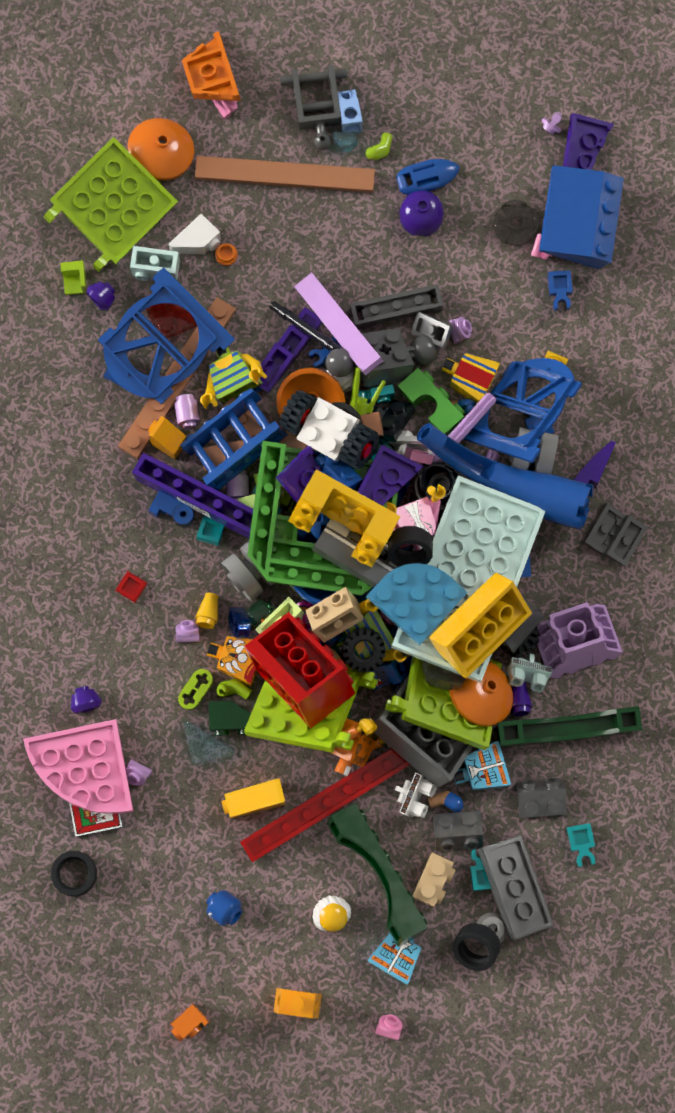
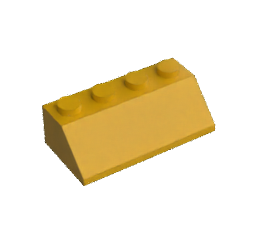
M495 572L429 638L439 654L467 679L532 612L515 583Z

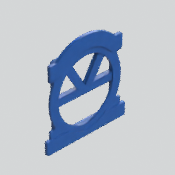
M164 267L153 277L156 283L150 287L152 294L131 306L120 320L116 330L109 328L98 339L103 345L106 366L114 380L128 392L140 397L156 399L160 404H163L173 394L174 391L171 389L173 385L185 380L196 371L208 350H211L213 353L219 347L225 350L235 341L234 337ZM169 303L186 309L193 316L198 327L199 340L195 354L190 361L141 313L143 310L153 305ZM133 320H136L151 335L129 342L125 341L128 328ZM158 344L150 374L145 375L135 369L126 353ZM167 351L181 365L182 369L174 374L161 377L159 374L165 352Z
M536 358L524 362H511L503 373L501 381L490 392L496 398L495 404L530 414L543 420L538 427L529 433L515 438H507L490 431L488 426L489 409L463 440L533 463L541 452L540 448H538L541 440L538 438L555 423L563 410L566 398L574 397L581 388L582 383L575 381L570 369L555 359ZM538 377L551 382L525 399L528 378ZM518 382L516 399L501 394L509 386ZM552 393L556 394L555 402L550 409L535 405Z

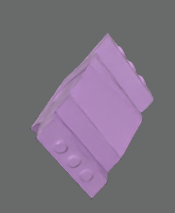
M588 602L550 614L549 620L537 625V629L540 632V636H537L539 638L537 645L544 665L552 668L550 678L558 679L564 673L573 674L580 669L599 665L606 659L614 660L623 653L606 605L595 604L589 606Z

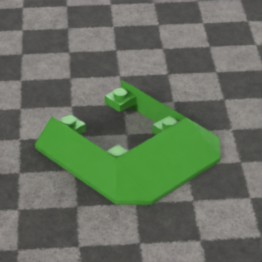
M263 441L247 556L267 582L337 592L346 587L353 595L362 596L373 587L313 552L312 549L315 543L296 541L298 528L288 522L290 516L277 514L281 484L276 479V476L303 449L286 447V444ZM369 460L359 470L353 467L352 469L364 480L373 461ZM398 492L388 502L396 505Z

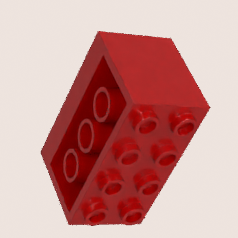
M288 612L247 643L244 648L256 671L311 729L356 694L352 687L354 681L346 672L348 668L341 659L336 661L333 658L334 654L326 644L322 646L319 643L320 639L312 630L310 632L306 630L307 627L300 617L295 619Z

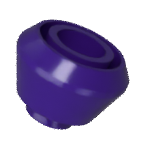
M100 281L87 287L86 293L102 311L109 310L115 300L113 294L116 291L108 282L103 284Z
M89 686L75 689V694L71 697V711L75 714L92 711L101 706L102 699L94 689H89Z

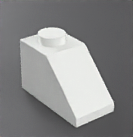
M200 214L169 243L170 251L179 252V254H206L209 250L214 251L220 244V231Z

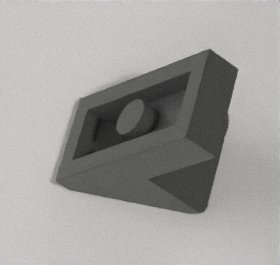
M417 312L411 334L418 337L428 336L435 345L446 348L453 325L450 321L439 320L423 312Z

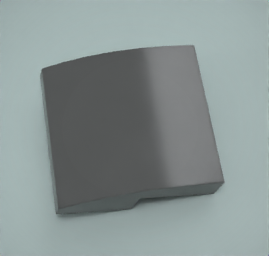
M605 503L582 543L612 561L626 566L648 527L631 515H625L610 504Z

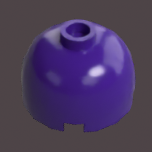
M424 190L414 191L407 195L400 207V223L407 232L414 236H430L437 232L442 225L444 217L443 205L440 199L432 192Z

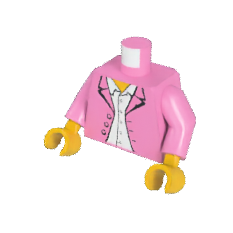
M438 485L436 492L435 487L429 486L427 492L432 498L425 497L398 508L396 505L386 502L387 509L401 516L394 530L404 526H417L428 531L431 536L435 535L438 527L440 499L446 494L445 488ZM404 544V545H400L399 547H400V548H405V547L410 546V545H412V544ZM413 544L415 551L423 548L420 545Z

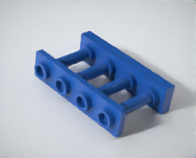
M252 388L242 392L234 402L225 406L219 414L206 421L199 430L187 436L185 441L180 444L181 448L189 455L195 453L208 471V474L202 479L206 485L217 491L261 457L263 441L279 443L288 435L276 421L269 423L256 405L262 398ZM248 410L262 428V431L253 438L238 419ZM230 424L244 442V445L236 452H233L220 433ZM211 439H214L226 457V460L217 467L203 449V446Z

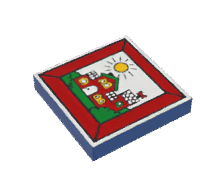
M69 803L76 837L123 827L121 814L96 813Z

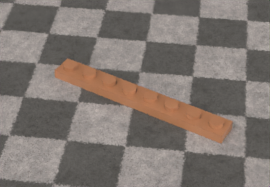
M216 297L208 312L225 328L236 312V308ZM196 327L181 350V353L189 361L192 359L198 346V327ZM175 360L165 376L181 370V365ZM195 372L180 383L171 387L174 391L173 394L163 404H160L156 399L149 398L119 443L118 448L138 460L150 442V432H148L150 425L154 420L158 421L161 416L166 418L176 402V397L182 394Z

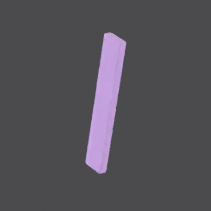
M312 272L294 286L340 345L349 352L350 357L364 375H367L383 362L382 358Z

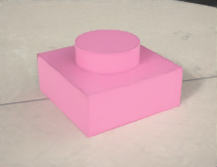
M406 447L404 453L405 457L422 466L424 463L431 465L434 458L428 452Z

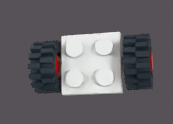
M302 390L296 391L291 396V400L288 399L287 406H284V412L280 415V427L296 435V439L337 462L340 459L356 470L363 468L365 463H368L369 457H372V452L377 447L375 445L378 443V432L362 423L359 424L360 420L319 397L316 399Z

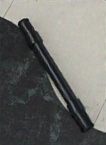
M276 301L271 303L273 306H269L279 317L289 321L319 342L327 350L332 351L343 348L336 344L333 339L323 335Z

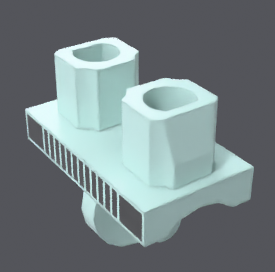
M530 653L526 659L512 657L509 666L505 669V675L509 677L510 685L519 687L526 681L531 683L532 691L541 693L552 674V668L535 662L534 654Z

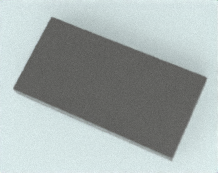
M519 835L478 849L510 942L554 926L522 836Z

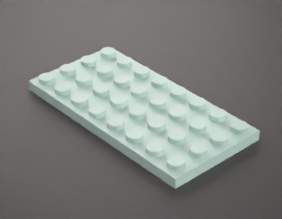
M458 476L433 538V557L427 565L434 566L447 573L468 593L420 645L398 628L391 648L461 675L439 654L429 637L495 572L512 580L516 587L518 586L545 511L535 505ZM491 655L468 677L469 679L481 683Z

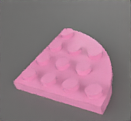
M116 719L23 739L27 755L35 771L43 782L63 800L84 810L96 813L124 814L134 812Z

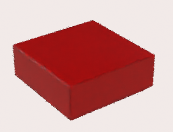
M127 571L115 591L136 603L148 583Z

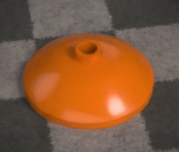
M153 118L143 121L133 129L128 139L127 151L156 180H171L184 174L192 164L194 143L190 134L180 124L169 119ZM159 140H164L166 143L162 144Z
M303 368L291 373L284 379L279 387L276 399L279 415L284 412V406H287L288 399L291 400V396L296 391L302 390L330 404L334 402L345 403V394L340 383L330 373L317 368Z
M489 661L481 683L469 678L466 679L462 675L452 672L449 680L450 697L457 711L466 720L479 726H493L508 716L513 705V691L509 684V679L496 664Z

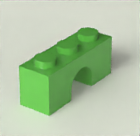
M417 368L398 385L399 392L409 403L414 404V407L426 400L434 402L437 405V409L428 418L429 423L449 436L464 419L463 415L465 412L457 403L453 405L448 400L450 396L442 387L438 389L433 384L434 379L427 371L422 372Z

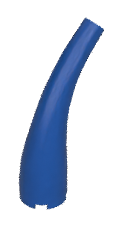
M430 423L425 424L419 430L417 440L446 464L472 481L539 507L545 511L543 516L545 520L578 530L584 527L590 510L588 508L590 501L588 497H593L594 486L592 484L553 474L511 467L496 462L462 446Z

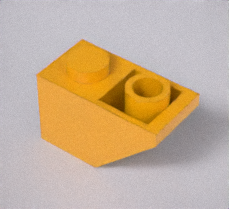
M161 416L158 421L154 420L149 427L148 432H150L151 444L156 449L176 460L182 451L180 444L185 441L186 435Z

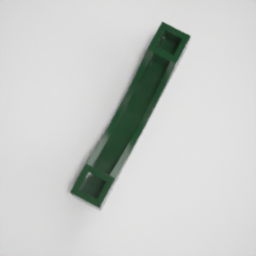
M209 701L210 732H215V736H228L231 731H238V735H246L244 729L251 712L241 708L233 701ZM350 708V711H349L348 716H347V718L350 719V720H351V708Z
M639 706L565 717L503 721L496 724L500 748L632 734L643 730Z
M355 803L331 815L327 825L338 844L348 847L359 854L371 865L378 875L387 899L388 917L386 927L397 946L400 947L422 935L428 928L427 920L424 914L417 910L411 892L406 891L403 886V879L400 873L392 867L389 854L386 850H382L378 843L379 838L376 832L368 826L364 811L359 809Z

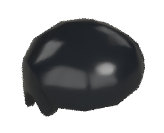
M442 464L429 465L424 468L419 476L420 489L429 498H432L427 492L429 486L435 487L436 492L438 485L445 488L446 494L440 499L441 501L450 497L456 482L454 473Z

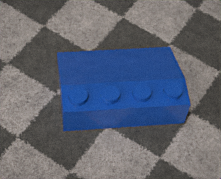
M552 166L539 251L595 269H600L612 262L624 178L604 171Z

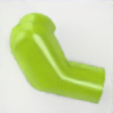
M383 133L380 144L367 148L366 157L374 161L386 157L390 151L393 135Z
M237 679L223 681L218 684L216 689L217 694L221 697L237 693L245 700L248 699L253 691Z

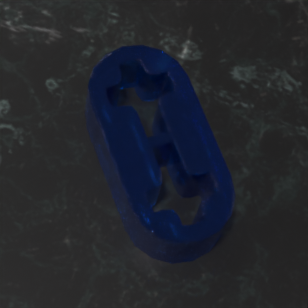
M230 607L228 624L236 639H248L251 625L244 608Z

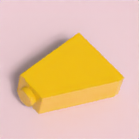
M280 778L226 793V800L222 801L224 814H229L231 819L286 805Z

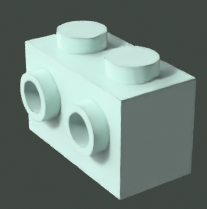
M133 246L130 270L132 276L142 281L153 279L163 267L176 280L178 279L180 266L179 252Z

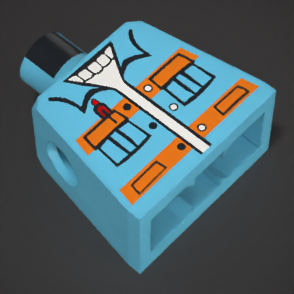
M499 741L490 744L489 748L485 751L479 749L467 755L463 762L465 767L458 769L453 777L455 784L469 781L472 791L503 788L511 785Z
M389 933L367 961L407 985L421 947L413 943L414 939L398 947Z

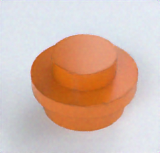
M229 243L219 245L215 251L217 262L224 266L232 265L238 257L237 249Z

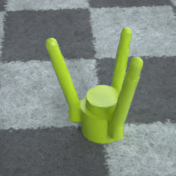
M354 367L350 406L360 415L372 413L373 407L386 382L384 380L381 381L368 404V399L358 396L360 368Z

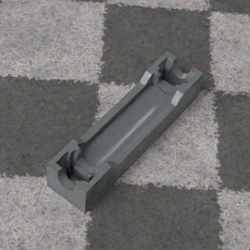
M437 284L351 303L350 312L353 324L357 329H362L384 322L416 316L417 312L429 314L443 311L444 305L439 285ZM433 293L436 296V304H431L429 294ZM358 309L362 310L364 320L358 321Z

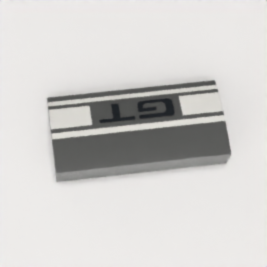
M330 519L314 545L313 552L373 588L389 572L398 568L388 558V542L372 568L353 558L351 555L362 535Z

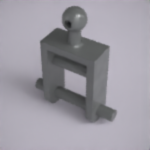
M328 65V71L298 75L297 69L291 70V76L280 77L281 86L293 84L299 130L316 128L315 146L320 150H325L331 144L325 127L341 125L336 79L347 78L346 69L334 70V65ZM329 80L332 100L302 104L300 83ZM333 109L334 112L305 117L303 114L304 112Z

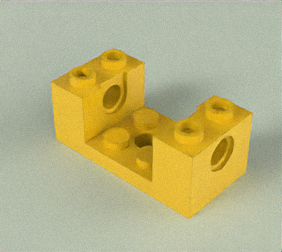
M316 469L288 522L308 533L320 513L326 515L331 520L341 523L349 530L362 535L351 556L360 563L372 568L401 516Z

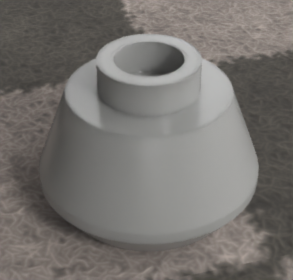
M489 912L483 914L476 922L487 927L490 925V929L499 937L500 943L507 936L502 917L497 913Z

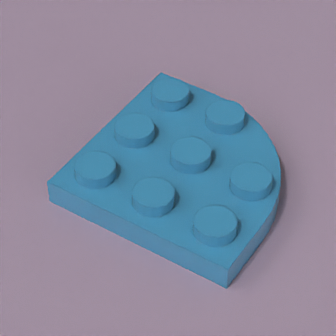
M414 563L400 566L389 572L370 591L366 598L413 641L420 645L468 592L441 569L427 564Z

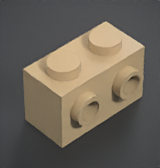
M346 587L305 610L312 631L323 642L364 620L357 599Z
M431 853L413 892L414 899L431 907H434L436 903L440 905L446 893L442 888L446 881L450 883L456 870L452 868L454 862Z

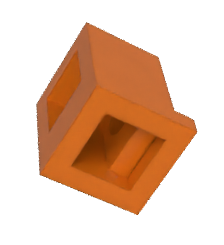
M192 1004L171 1023L173 1026L171 1032L180 1042L187 1036L192 1039L202 1029L199 1025L203 1023L206 1026L209 1020L195 1004Z

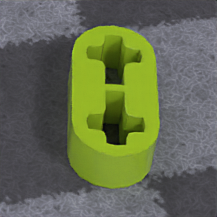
M196 670L180 692L178 701L183 709H195L211 688L213 677L208 670ZM206 674L208 684H201L199 689L195 688L199 682L197 676L202 677ZM193 690L196 691L193 696L195 703L185 705L183 696H189Z

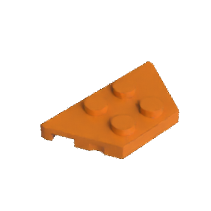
M217 31L213 34L214 38L206 45L202 43L193 53L188 54L182 59L188 83L194 99L240 101V95L220 33Z

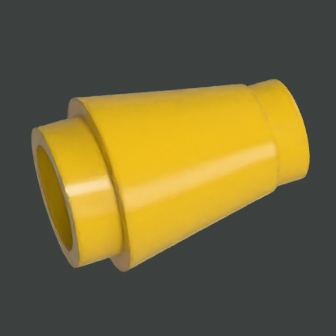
M205 593V597L195 616L197 620L196 625H199V627L213 629L215 624L218 623L219 596L217 594Z

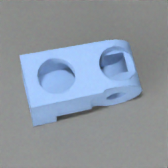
M355 89L338 92L343 135L362 133V116Z

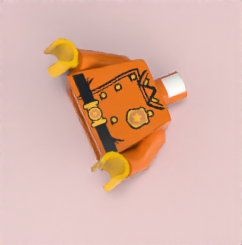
M348 718L346 719L341 732L350 733V739L354 740L351 750L335 747L334 752L331 753L340 757L335 768L336 772L348 776L353 764L363 767L371 752L383 746L382 744L385 742L374 733L377 725L372 719H362L359 723Z

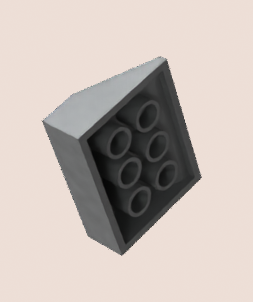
M409 674L387 700L392 701V696H398L405 700ZM386 700L372 718L377 725L374 733L437 788L451 781L473 746L402 720L401 712H390L385 709Z

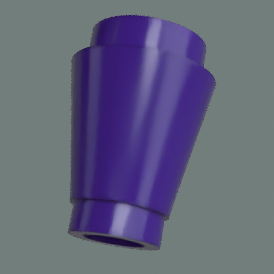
M524 681L522 686H512V715L526 716L531 714L533 706L526 681Z

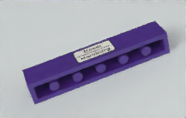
M145 453L142 454L132 471L136 481L158 492L160 490L191 507L192 510L247 538L250 537L252 508Z

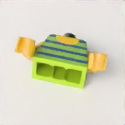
M219 347L216 350L219 360L209 365L210 372L208 374L206 392L200 398L203 407L208 409L207 407L210 403L216 407L218 405L215 400L216 398L223 403H227L232 396L237 398L242 392L262 385L260 377L266 379L267 375L263 372L260 361L249 354H242L238 351L231 353L229 347L225 350Z
M369 599L359 603L364 620L345 630L346 634L352 633L355 628L362 629V627H366V629H374L376 633L380 634L386 647V655L383 658V662L393 660L398 662L405 661L410 655H403L401 651L391 648L394 639L377 611L378 608ZM341 641L340 643H338V644H336V645H337L338 649L340 650L341 654L343 655V652H342L343 641ZM361 641L355 646V650L360 658H368L373 652V646L367 641Z

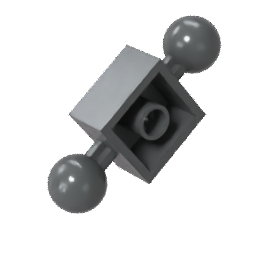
M399 328L362 333L382 358L383 362L367 375H364L360 370V375L365 387L378 386L382 380L386 382L385 384L402 382L412 371L414 366L412 359L418 364H430L437 358L439 348L430 337L425 335L415 338L410 346H406ZM344 348L334 349L327 355L326 368L335 377H346L353 371L354 367H358L350 357L349 352Z

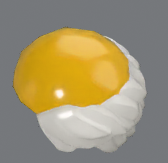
M337 896L322 898L313 910L315 926L325 932L340 931L351 917L350 905L344 899Z

